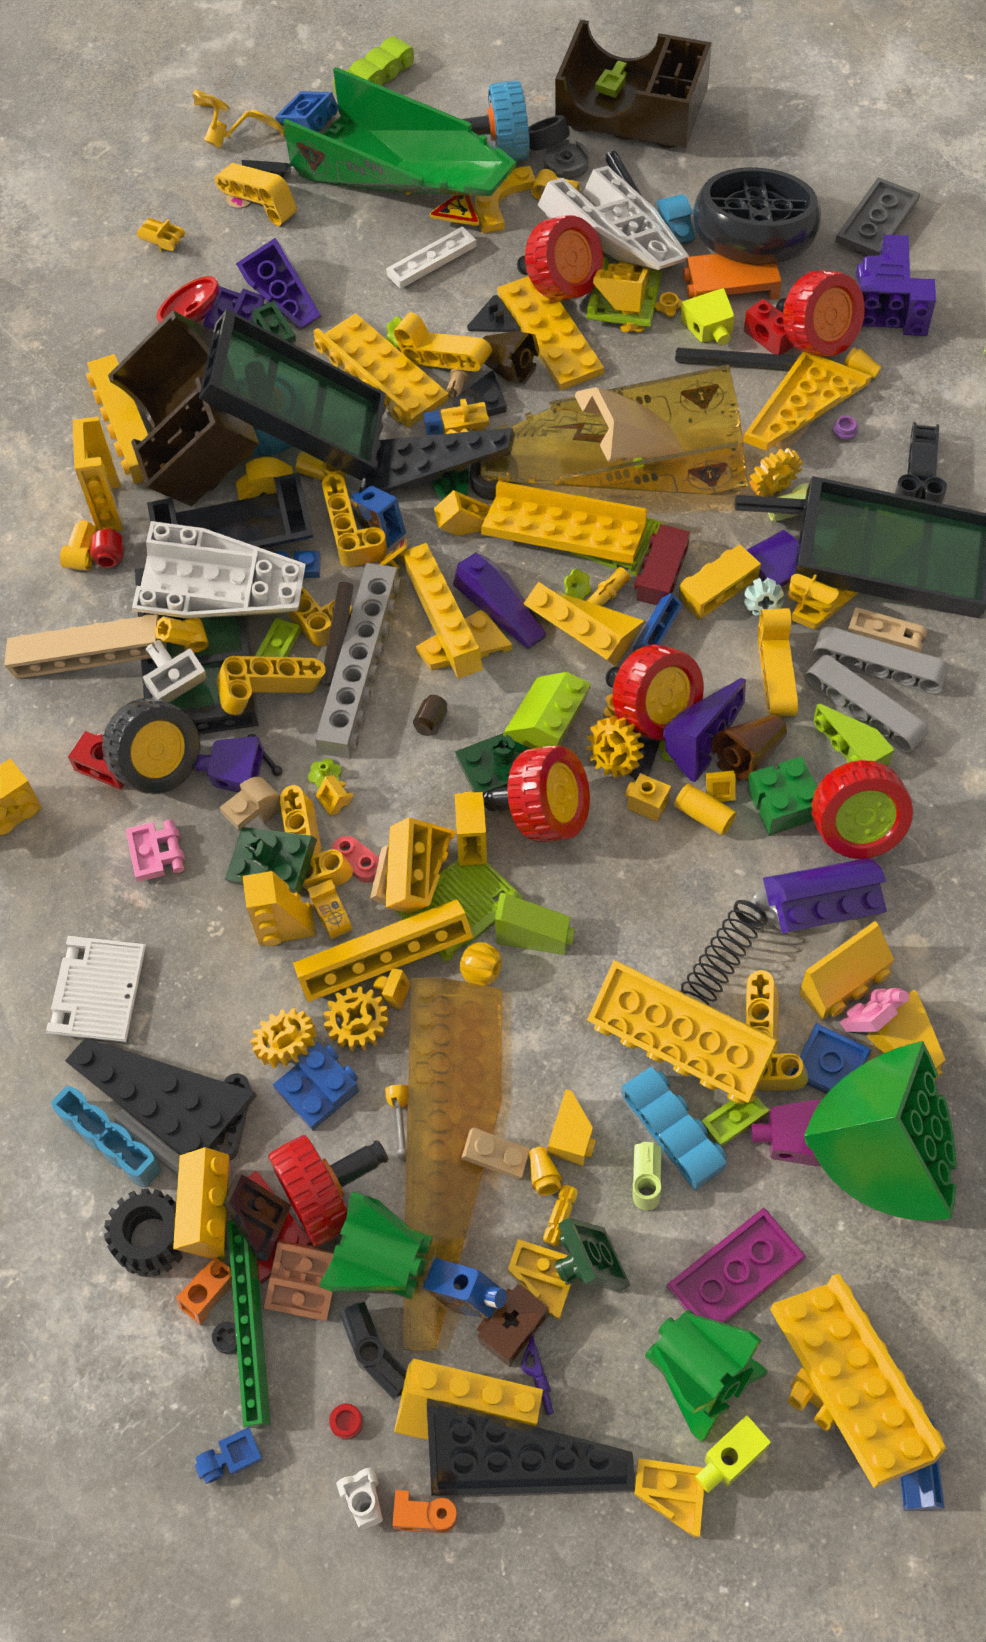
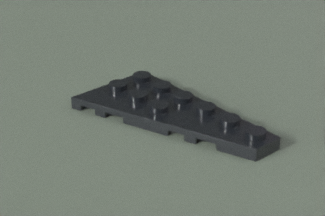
M512 428L379 440L381 445L376 456L378 465L372 474L369 473L361 481L359 492H363L370 486H374L390 494V491L402 487L408 490L443 478V473L452 470L458 473L466 470L465 466L479 462L484 464L511 455L515 433Z
M84 1038L65 1060L78 1073L181 1155L205 1147L212 1149L216 1146L257 1097L254 1091L88 1038Z
M427 1398L431 1496L634 1490L633 1452Z

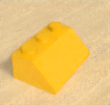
M876 921L806 970L799 995L822 1021L830 1015L832 1017L839 1015L846 1008V1003L853 998L855 1001H858L869 991L868 987L875 982L877 984L883 983L892 974L890 970L894 957Z
M205 1147L180 1155L173 1249L210 1259L219 1258L221 1261L226 1260L228 1211L224 1207L223 1202L230 1189L231 1166L228 1154Z

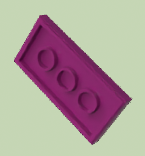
M762 1208L671 1280L666 1287L685 1311L690 1309L695 1315L726 1324L806 1259V1255L765 1208Z

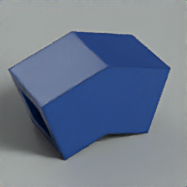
M439 410L423 413L426 434H443Z

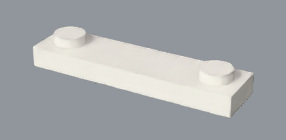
M462 226L386 268L387 276L401 289L477 247L476 239Z

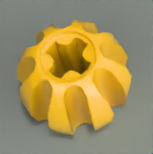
M482 942L468 946L460 961L461 975L467 982L475 986L484 987L493 983L497 979L502 967V957L497 948Z

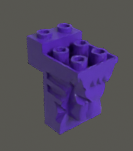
M884 235L880 256H867L863 259L862 264L857 265L856 278L865 304L862 326L903 328V335L927 336L936 303L935 279L910 278L909 235Z

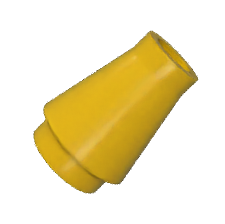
M855 347L851 349L843 363L847 367L871 375L872 379L877 377L882 368L861 348L858 350Z
M533 1148L529 1151L532 1188L540 1196L552 1195L561 1189L560 1182L562 1177L549 1157L546 1148Z

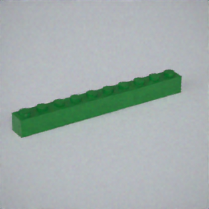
M230 1220L227 1221L242 1419L243 1427L256 1428L271 1425L257 1257L235 1222Z

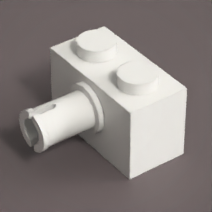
M161 640L154 642L159 653H157L152 644L146 648V651L158 667L143 676L145 685L154 698L169 703L207 680L204 668L191 649L172 659Z

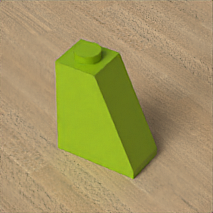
M500 893L495 915L496 944L561 955L566 954L567 945H573L575 928L570 927V916L509 894Z

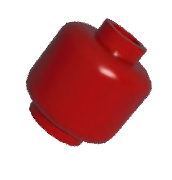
M111 528L95 532L91 538L90 546L92 560L103 568H112L122 562L125 551L124 537Z

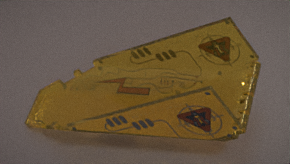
M729 365L608 389V391L641 404L668 422L685 452L629 463L624 462L622 458H617L615 462H608L600 447L603 438L609 430L602 415L583 412L576 397L573 396L549 402L551 408L534 416L531 411L526 413L525 420L509 427L515 433L511 455L481 464L483 480L718 496L739 493V489L748 486L740 412L737 410L739 405ZM505 423V424H503V425H501V426H498V427H496V428H494V429H504V428H508V425H507V423Z

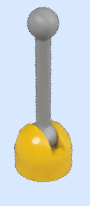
M392 1085L385 1088L386 1100L392 1108L396 1109L399 1138L397 1157L400 1160H406L409 1157V1151L405 1147L402 1108L409 1103L410 1088L408 1085Z

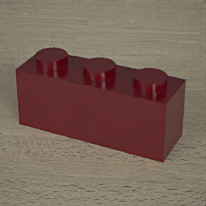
M660 524L657 534L652 533L649 542V549L651 551L649 554L645 553L641 569H644L643 573L637 574L634 589L638 590L637 601L658 605L662 597L673 594L689 548L690 531Z

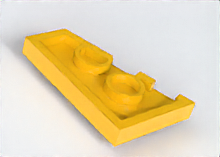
M479 610L465 618L479 647L481 658L488 657L491 652L502 650L504 653L512 651L511 642L484 611ZM437 635L416 646L418 655L430 670L451 666Z

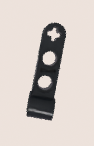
M913 422L910 435L907 474L902 475L898 479L895 494L943 504L947 483L943 479L936 477L939 424H936V426L917 425L916 422Z

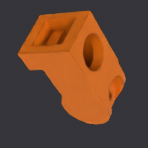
M219 1258L213 1259L176 1297L179 1309L201 1326L209 1317V1311L231 1289V1268Z
M395 1490L394 1530L445 1533L455 1526L457 1520L456 1508L449 1499L437 1498L432 1502L410 1501L409 1491Z

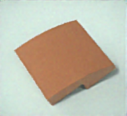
M278 1240L263 1309L327 1321L333 1292L320 1288L319 1285L333 1259L334 1251Z

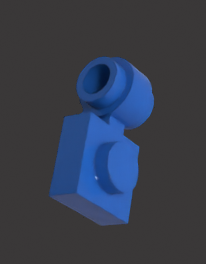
M286 551L275 552L276 554L291 559V557ZM294 551L293 560L305 563L304 578H320V551Z
M247 1427L218 1441L222 1451L221 1454H216L215 1450L211 1449L198 1455L195 1458L197 1461L195 1468L199 1479H204L205 1484H209L224 1476L222 1470L225 1468V1465L228 1466L231 1475H234L263 1459L250 1428Z

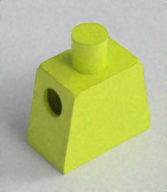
M722 288L682 301L680 320L700 342L705 343L715 339L718 345L722 346L731 339L730 334L733 332L734 313L726 292Z
M746 1415L707 1452L704 1459L707 1466L695 1476V1479L707 1493L720 1482L728 1487L766 1453L771 1442ZM728 1456L734 1463L726 1465L723 1463L722 1458Z

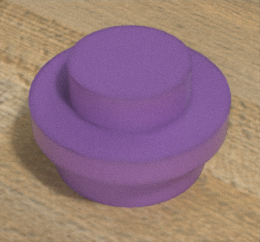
M841 416L834 422L833 433L836 437L848 440L857 435L858 425L853 417Z

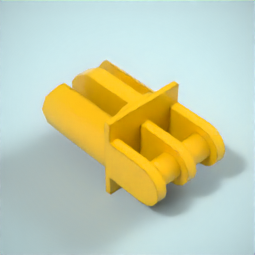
M149 217L137 231L139 239L158 245L160 252L163 249L173 251L175 244H179L180 238L186 235L184 229L170 224L169 219L164 223Z
M801 574L792 575L788 597L793 601L801 603V610L808 606L827 615L835 611L836 600L839 594L837 589L816 581L817 575H814L812 579Z

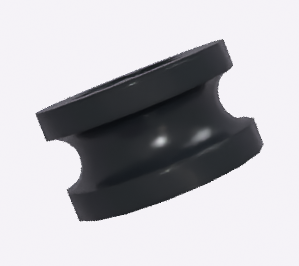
M222 1322L213 1330L212 1342L220 1353L226 1355L233 1354L237 1351L236 1336H232L234 1342L230 1345L226 1342L220 1345L219 1341L223 1340L221 1334L225 1331L228 1334L236 1333L235 1324L232 1322Z

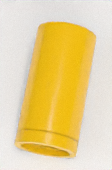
M687 783L682 788L674 803L675 808L721 836L725 835L730 829L737 815L735 810L690 783Z

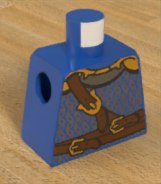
M374 486L368 487L361 493L355 492L351 495L350 504L355 508L360 526L363 529L371 527L382 529L385 533L387 548L406 534L396 497Z
M434 1258L422 1289L452 1312L486 1319L492 1316L494 1308H502L507 1298L505 1289L500 1288L481 1271ZM454 1284L459 1285V1286H460V1289L457 1290V1289L455 1288Z

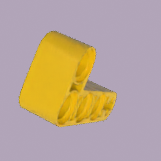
M231 163L214 177L215 184L223 193L263 204L268 218L276 226L282 225L297 212L296 204L286 181L277 174Z
M412 312L407 313L394 330V337L401 352L415 365L475 372L481 369L492 353L491 345L482 338L429 333L422 318Z
M336 473L326 475L322 480L323 494L341 564L347 567H354L380 561L387 555L384 531L377 527L357 530L344 478Z
M302 586L299 609L286 613L295 624L300 625L302 633L313 645H327L335 600L320 607ZM350 606L347 628L352 614V606Z
M789 608L761 610L758 625V645L768 715L773 714L778 717L797 716L798 699L789 642L791 631V613Z
M230 656L224 660L217 676L221 706L225 712L238 715L244 711L252 692L312 693L318 688L326 668L316 658Z
M291 785L286 787L280 795L285 832L311 835L317 839L303 887L307 890L329 879H332L334 886L347 882L353 874L352 864L338 850L331 849L322 852L312 800L299 786Z
M763 970L755 971L749 976L747 981L746 1024L779 1040V990L770 973ZM763 991V995L765 998L761 997L760 992ZM761 1013H769L765 1019L757 1020ZM778 1042L766 1068L768 1072L762 1077L757 1089L759 1091L799 1090L808 1082V1072L801 1058L792 1053L778 1054ZM789 1069H799L795 1075L786 1076V1072Z

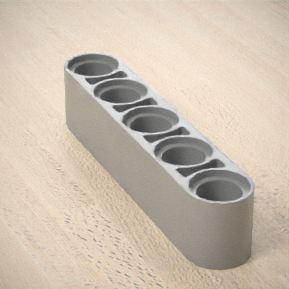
M824 627L821 629L813 650V655L818 660L823 655H828L851 671L929 694H938L942 691L949 671L948 663L942 659L834 627Z
M823 655L804 674L806 682L814 690L858 721L877 729L890 744L904 753H911L929 734L927 725L921 719L828 655Z

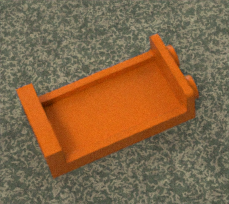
M719 254L687 257V267L683 268V280L688 282V299L724 288L726 295L767 290L770 300L779 299L782 281L776 263H745Z

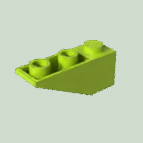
M818 704L816 706L813 719L816 728L820 732L825 733L830 739L832 747L837 752H841L846 758L847 763L858 760L876 761L886 766L891 763L894 749L877 729L825 705Z

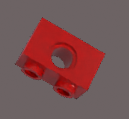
M765 299L760 300L746 310L743 332L772 354L783 355L794 347L785 333L783 313Z
M85 731L68 756L74 771L121 790L124 784L110 773L104 759L101 760L104 757L102 753L103 735L99 733L94 735Z

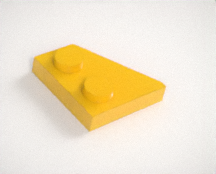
M518 1239L508 1267V1273L524 1289L548 1306L549 1314L555 1320L560 1321L571 1284L566 1285L565 1281H562L556 1270L555 1263L557 1260L568 1255Z
M638 1458L634 1496L692 1537H700L704 1489L697 1482L695 1476L703 1467Z

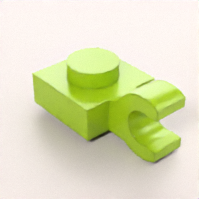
M617 61L612 71L605 69L595 84V91L615 98L625 84L627 73L623 71L627 63Z

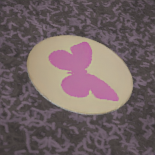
M231 195L226 197L227 203L235 208L245 207L252 202Z

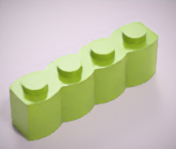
M391 36L380 47L373 48L364 58L356 60L349 69L344 71L382 86L383 83L394 79L399 71H404L413 64L414 49L398 37ZM333 79L334 93L336 94L335 80Z

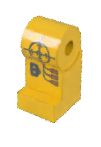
M332 879L307 889L317 916L331 940L352 931L351 923L339 899Z

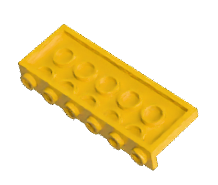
M356 313L325 334L318 328L313 331L315 338L314 346L321 354L324 353L334 366L386 393L384 402L386 409L397 422L403 423L407 428L424 418L423 413L434 411L449 400V393Z
M498 481L496 497L482 524L481 535L633 564L646 530L647 509Z
M613 960L587 1021L595 1024L594 1029L607 1036L613 1033L621 1038L620 1043L632 1049L640 1047L648 1051L646 1056L660 1063H663L665 1060L674 1065V1071L687 1077L692 1074L701 1079L700 1084L715 1091L717 1088L728 1092L727 1098L742 1105L745 1102L755 1101L757 1097L755 1092L779 1040L618 960Z
M839 1273L833 1275L826 1285L773 1303L770 1309L873 1488L934 1464L946 1450L940 1432L933 1427L921 1401L914 1396L906 1383L903 1372L897 1368L890 1357L886 1344L879 1339L871 1326L868 1315L862 1311L853 1296L851 1287L844 1282Z

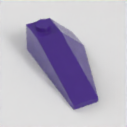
M276 238L236 263L248 285L270 303L274 301L280 312L299 328L303 329L322 317L290 258Z
M475 552L458 563L453 586L525 648H531L546 637L547 633L532 610L524 605L525 599L508 573L495 562Z
M740 678L678 713L671 723L666 724L663 732V737L666 739V752L690 781L696 782L712 761V757L709 754L712 751L711 741L714 735L724 730L726 725L732 726L745 703L746 679Z

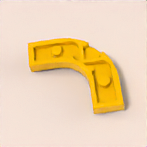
M530 165L514 169L492 196L475 197V211L483 234L505 229V221L499 209V204L507 195L532 189L536 179Z

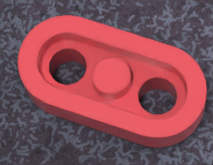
M342 836L336 839L332 849L338 850L352 864V875L362 882L374 881L379 861L378 856L351 836ZM345 846L350 847L347 851L341 850ZM365 862L371 863V865L368 867L362 866V864Z

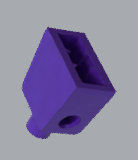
M259 737L216 740L213 743L211 755L199 754L195 767L197 771H208L207 776L214 787L238 793L241 791V783L250 778L259 777L264 748Z

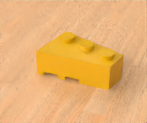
M411 817L390 826L386 908L411 914L430 905L440 878L438 873L442 862L448 856L446 851L450 840L455 836V830Z
M273 871L243 876L246 908L259 946H276L284 941L317 936L312 905L309 902H302L301 895L297 892L292 893L289 890V885Z

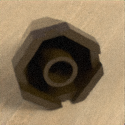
M513 331L484 336L482 339L486 340L492 347V353L484 364L507 381L526 384L536 370L537 363L533 362L534 356L538 357L539 355L536 334Z

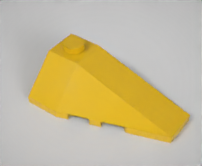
M618 260V264H609L606 271L604 269L598 270L593 283L615 310H621L624 314H635L640 312L652 268Z

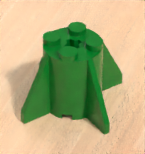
M352 1192L347 1218L340 1233L343 1235L340 1246L336 1245L333 1259L319 1287L331 1292L388 1291L412 1300L418 1286V1281L415 1279L417 1276H424L429 1259L423 1256L428 1254L433 1236L411 1229L379 1200Z
M688 1309L678 1319L674 1320L670 1317L660 1326L658 1333L661 1336L648 1349L645 1358L664 1375L691 1433L700 1442H703L709 1435L719 1415L730 1407L726 1402L733 1395L739 1398L747 1385L766 1376L768 1370L752 1359L762 1341L752 1331L695 1315Z

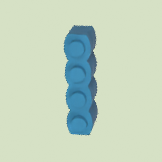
M649 1067L621 1086V1095L632 1111L640 1118L648 1132L662 1147L668 1158L676 1165L684 1179L696 1191L725 1170L727 1164L725 1161L727 1159L726 1153L718 1143L713 1144L706 1137L708 1132L704 1124L699 1119L694 1120L688 1114L689 1107L686 1101L680 1095L675 1096L669 1090L670 1083L664 1073L661 1071L656 1072L653 1067Z
M65 1086L51 1101L54 1111L69 1129L79 1132L90 1147L100 1150L110 1164L123 1169L127 1177L134 1184L147 1188L161 1172L158 1162L145 1145L133 1141L125 1128L112 1123L102 1109L89 1104L85 1096L76 1088Z

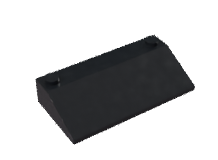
M299 473L274 477L277 493L177 512L173 498L147 502L150 522L204 528L259 548L313 538Z

